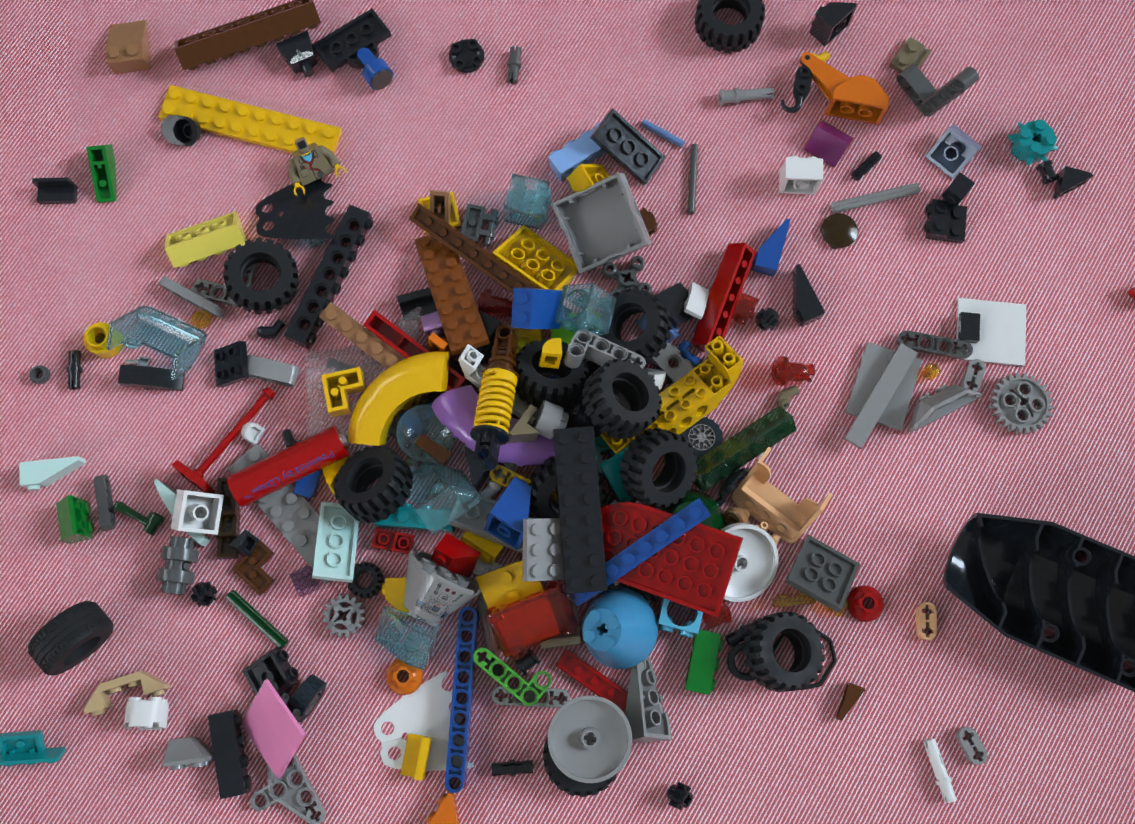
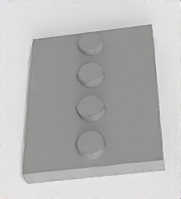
M869 342L865 344L846 407V414L858 416L894 355V350ZM915 358L877 424L897 431L902 430L922 359Z

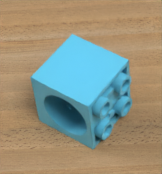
M662 598L657 616L658 626H660L659 630L669 633L676 630L679 631L680 636L688 638L699 633L703 612L693 609L694 616L692 621L683 624L684 626H677L672 623L673 620L667 615L668 603L673 601Z

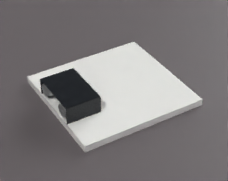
M958 298L956 340L969 342L973 347L972 354L963 361L979 359L984 363L1024 367L1026 304ZM962 346L960 349L956 348V350L962 351V355L968 352V350H965V346Z

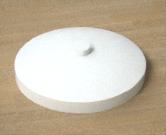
M735 523L721 529L722 531L743 537L724 599L731 602H745L761 595L772 583L778 569V550L772 537L763 529L749 523Z

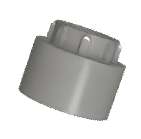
M544 400L536 414L537 418L532 427L539 431V435L552 439V430L566 428L569 415L563 412V407Z

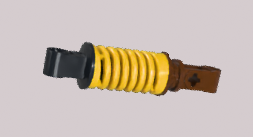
M506 323L497 327L492 347V357L489 359L488 367L482 370L480 393L473 422L474 427L470 432L471 438L476 441L474 458L485 471H491L497 466L500 446L509 441L508 429L513 411L515 388L519 379L518 373L515 372L518 337L511 325Z

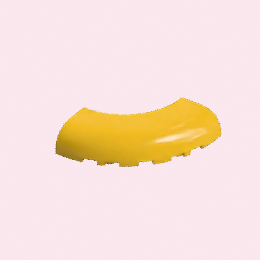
M436 351L414 355L395 363L382 372L363 392L354 408L347 431L348 442L375 446L386 444L392 419L405 404L421 394L433 391H447L450 352Z

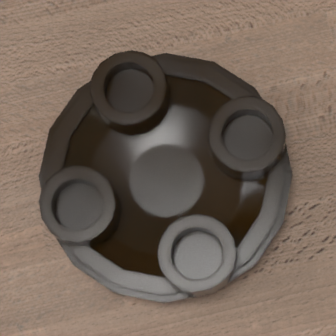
M836 213L828 216L820 228L823 239L833 249L850 246L858 236L856 222L846 214Z

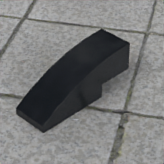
M120 365L118 384L123 387H139L146 390L183 391L185 372L147 366Z

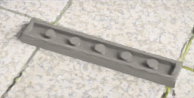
M902 343L898 346L844 440L859 449L863 448L918 352Z

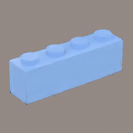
M601 122L592 130L583 132L578 139L569 141L565 147L555 150L550 154L549 166L560 181L566 179L580 164H589L606 153L590 138Z

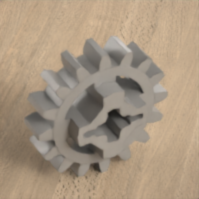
M346 594L345 599H343L342 595H338V600L331 598V605L325 604L328 610L322 612V614L326 615L322 622L328 623L325 629H332L331 635H335L338 632V638H342L343 634L350 638V632L358 634L356 628H363L360 623L361 621H366V618L362 617L366 610L360 609L363 603H356L358 598L353 597L350 600V595ZM341 603H350L352 606L344 608ZM333 610L335 611L334 618H332ZM342 612L348 613L346 615L347 620H340ZM357 613V618H356V621H355V623H354V621H353L354 615ZM344 624L347 629L341 630L337 626Z

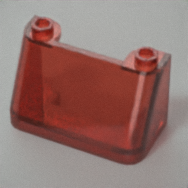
M561 580L551 582L552 585L548 586V590L545 586L542 590L507 605L502 604L500 610L496 606L486 609L485 617L505 657L509 656L510 659L517 657L521 654L520 651L563 633L569 635L577 630L576 627L579 626V623Z

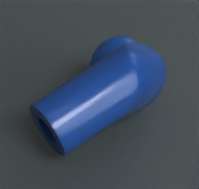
M684 340L678 347L683 359H688L696 367L700 359L690 353L691 344Z

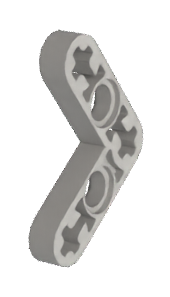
M258 263L248 267L243 274V277L248 278V282L245 285L249 288L252 287L258 270ZM201 279L195 281L192 285L193 292L207 300L239 307L235 304L234 299L229 297L225 285ZM204 286L207 290H210V293L205 290H202L200 293L198 288H202ZM219 289H223L224 295L220 298H216L215 292Z

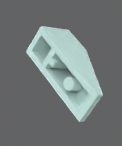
M75 456L19 462L20 486L27 488L28 491H38L40 487H47L86 464V459Z

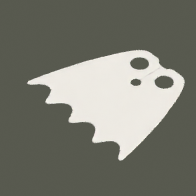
M447 671L421 684L415 692L403 696L382 713L374 723L376 738L382 744L381 758L386 766L401 770L407 740L401 737L403 733L433 737L426 771L446 770L451 716L449 705L452 701V692L442 688V681L447 675ZM457 715L456 721L459 724L463 717ZM385 722H391L394 725V731L390 735H385L381 731V727ZM458 735L455 736V743L461 746L464 743V739ZM392 747H398L401 751V756L397 760H392L388 756V751ZM458 755L453 757V764L460 767L462 765V759ZM468 762L467 768L474 767L472 763Z

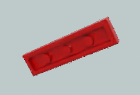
M566 650L556 667L597 696L610 700L624 711L628 692L575 654Z

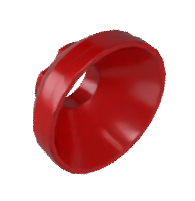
M865 585L856 587L847 597V609L851 616L858 621H873L883 611V598L873 587ZM865 597L873 600V607L871 609H866L863 606L862 601Z

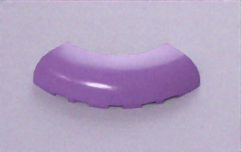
M468 385L441 394L434 400L431 407L442 425H445L452 432V436L456 439L459 438L466 444V447L475 451L476 441L471 438L470 432L474 427L473 422L475 420L478 394L472 385ZM511 418L509 432L519 419ZM538 435L535 441L501 445L498 462L504 464L505 462L515 463L517 466L522 467L523 465H535V467H538L540 464L543 466L546 459H555L553 438L548 439Z

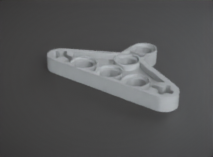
M296 754L292 757L291 765L287 766L279 779H277L268 766V785L254 793L250 799L251 807L256 811L264 810L279 802L309 824H321L327 815L325 807ZM295 772L300 773L302 776L300 784H294L291 780ZM277 783L282 784L284 787V792L280 796L276 795L273 791ZM304 791H309L312 794V799L308 803L303 802L301 799V794ZM258 795H263L266 798V803L263 807L257 806L255 802ZM314 802H316L317 805L313 806V808L316 812H321V815L319 816L320 820L318 821L317 818L313 819L312 815L314 814V811L312 810V808L308 809L307 811L305 807L310 806Z

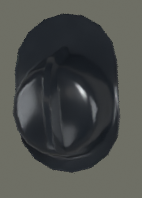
M169 115L164 118L161 125L164 138L174 145L192 146L200 139L201 134L204 133L196 120L186 116Z

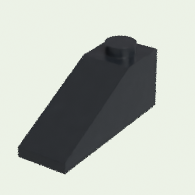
M798 264L793 270V317L803 327L821 319L825 311L801 265Z

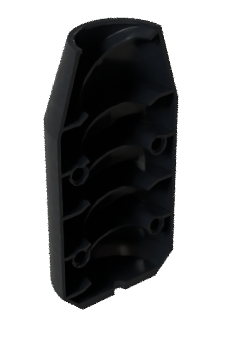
M984 513L973 514L960 530L951 548L944 570V587L1002 635L1135 692V556L1054 522Z

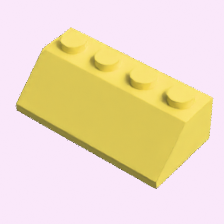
M237 211L166 234L164 249L174 268L178 266L185 267L190 262L196 260L203 261L208 256L214 254L221 255L226 250L235 249L239 244L243 246L246 238Z

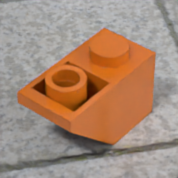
M451 792L448 794L443 793L437 803L440 807L436 813L432 811L425 822L428 824H459L455 794Z

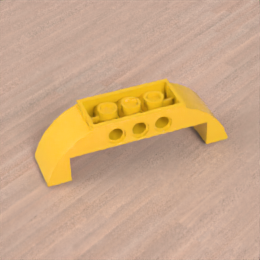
M719 335L704 346L708 359L659 393V396H661V404H659L661 406L660 413L656 421L645 430L661 428L678 435L683 433L719 406L718 404L726 397L737 381L744 360ZM607 432L600 435L615 454L627 448L630 441L636 439L635 436L626 439H618L617 436L613 438L608 436Z

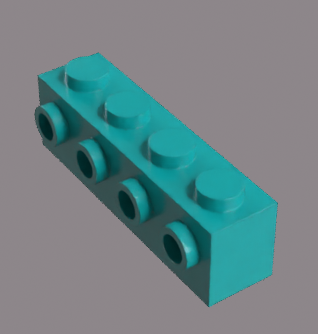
M406 503L403 507L400 506L397 509V513L389 515L388 519H380L379 522L373 523L376 527L446 533H454L455 529L454 526L447 524L452 512L451 507L441 506L439 509H432V506L420 505V508H414L412 504Z

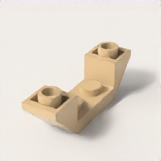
M146 671L128 674L99 684L86 705L84 714H92L93 717L105 714L106 709L112 708L109 694L121 692V688L125 686L133 688L142 683L144 695H152V697L164 695V690L171 689L170 684Z

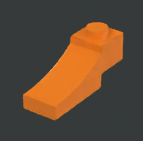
M434 332L428 337L429 351L450 352V364L457 355L452 356L447 338L444 336L440 338Z

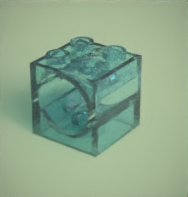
M512 174L504 204L505 222L541 230L542 224L547 222V208L551 206L552 189L549 188V181Z
M594 283L563 285L555 322L562 325L563 329L574 332V335L580 329L587 330L598 336L609 334L617 298Z

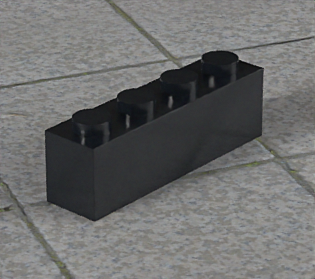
M231 710L209 715L208 721L220 799L251 792L252 779L247 772L249 759L247 754L244 753L246 740L244 734H241V714L238 713V710Z

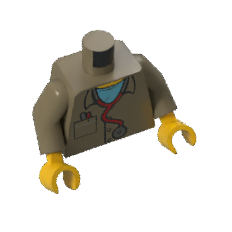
M304 137L295 141L298 150L292 152L293 158L289 161L288 174L292 185L295 186L294 195L298 197L297 189H302L305 195L304 185L332 172H335L339 178H341L338 174L340 169H343L347 174V170L340 166L341 163L331 150L323 145L318 146L316 143L308 145Z

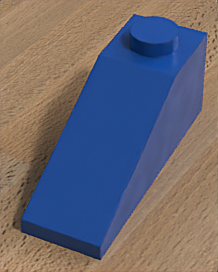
M786 219L759 248L752 262L754 264L752 271L774 277L778 269L790 219Z

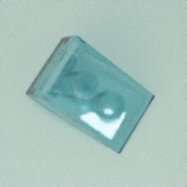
M384 605L375 641L405 664L425 671L432 658L441 625L432 626L425 619H416L405 612Z

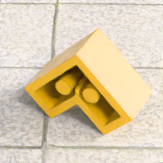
M356 367L321 375L328 413L333 418L352 414L349 395L364 392L367 389L362 369Z

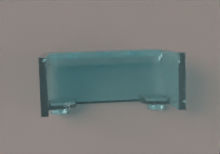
M140 306L110 322L106 349L111 350L120 344L130 349L146 345L174 358L172 360L170 379L175 380L191 369L206 342L207 334L203 330L153 307Z
M425 462L419 466L418 470L412 473L413 487L410 489L411 494L409 498L417 507L415 511L432 535L476 506L481 500L478 491L460 469Z

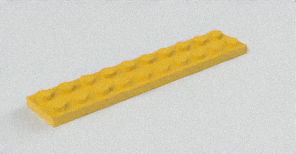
M173 85L169 86L158 116L160 120H164L169 115L186 116L196 120L203 131L289 153L298 150L295 141L304 137L308 145L311 143H316L318 146L323 145L335 154L342 133L340 127Z

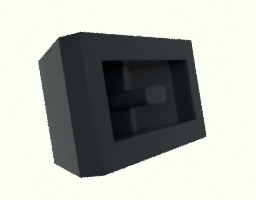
M1065 166L1058 173L1059 178L1055 185L1054 199L1085 184L1093 177L1092 173Z

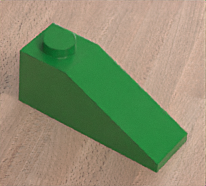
M112 144L86 147L97 203L117 201L116 163Z

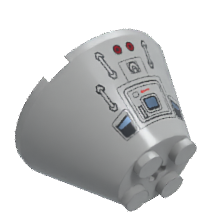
M410 550L404 596V607L409 609L408 614L416 619L422 617L426 619L425 621L428 624L436 626L437 623L480 593L481 588L470 577H463L458 573L437 565L431 560L432 555L420 550L417 553H413L414 550Z

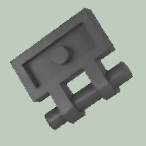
M467 204L461 233L477 244L479 238L483 237L485 238L484 245L491 246V242L495 237L494 228L499 219L497 217L498 210L491 209V213L488 215L485 214V207ZM483 222L488 223L487 230L482 229Z

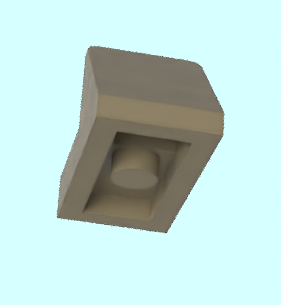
M533 405L528 407L509 432V441L507 443L529 442L537 439L539 431L532 427L537 418L534 416L537 411L536 407Z

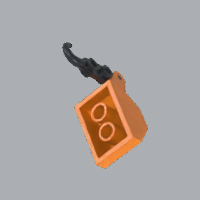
M804 52L799 61L801 67L796 71L793 86L795 106L787 107L784 100H781V107L785 112L795 113L801 109L804 100L810 92L811 81L813 80L829 100L825 115L879 125L888 109L890 98L874 78L866 75H855L850 78L812 53Z

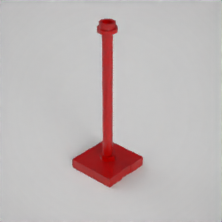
M269 387L262 389L263 395L197 470H190L177 459L172 466L181 476L202 492L215 494L216 491L202 479L204 477L203 474L241 432L243 425L248 423L269 399L273 400L276 393Z

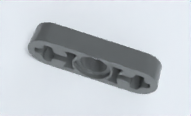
M106 474L95 476L94 486L100 526L103 531L115 529L116 519L114 508H112L113 498L109 477Z

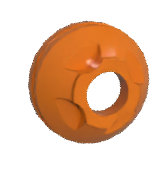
M400 658L394 661L387 670L386 679L388 686L392 691L400 695H409L415 692L423 681V671L419 663L411 658ZM401 670H405L409 674V679L404 683L400 682L397 678Z

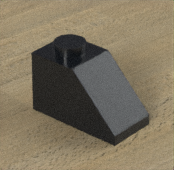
M959 172L942 194V197L949 204L957 207L975 182Z

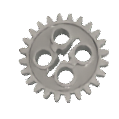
M1015 373L1013 376L1009 374L1006 376V379L1002 378L999 380L1000 383L994 385L996 389L990 392L994 396L989 398V401L994 402V404L989 406V408L995 409V412L991 414L992 416H998L995 422H1003L1001 428L1009 426L1008 432L1015 429L1016 434H1020L1023 431L1024 435H1026L1030 431L1032 433L1036 432L1037 429L1044 427L1043 424L1049 422L1047 418L1053 415L1049 411L1054 409V406L1049 405V403L1054 401V399L1048 398V395L1052 392H1045L1044 389L1047 385L1041 386V379L1035 382L1034 375L1027 378V373L1022 374L1021 377L1019 373ZM1020 387L1025 390V394L1021 393ZM1005 398H1008L1010 400L1011 405H1008L1005 402ZM1032 402L1037 404L1038 409L1032 406ZM1017 413L1023 416V421L1018 418Z

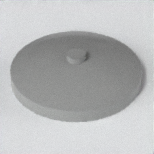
M594 695L580 696L565 703L554 715L548 731V748L555 765L566 776L583 783H598L613 777L627 762L632 748V731L627 717L613 702Z

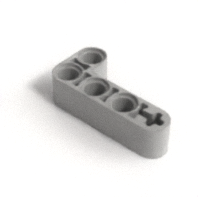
M580 329L575 333L564 357V364L572 369L578 368L584 358L600 366L613 359L631 360V363H638L642 369L646 365V361L641 355L584 329Z

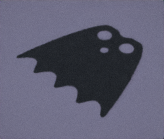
M322 178L304 185L305 195L302 189H297L298 197L294 195L295 186L290 184L266 197L256 206V215L259 216L256 229L257 233L261 236L281 239H326L335 237L325 230L326 226L335 220V218L325 214V210L334 203V201L324 198V193L332 187V184L322 182ZM265 204L273 205L272 211L268 213L263 212L262 207ZM279 212H284L283 216H278ZM272 221L274 227L268 231L264 230V223Z

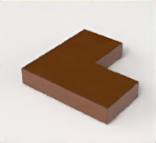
M259 540L250 557L244 556L232 570L262 596L275 582L262 569L275 553Z

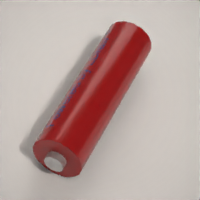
M333 425L227 476V483L234 499L241 507H245L350 456L347 447L349 444L347 436L344 432L340 433L336 425Z

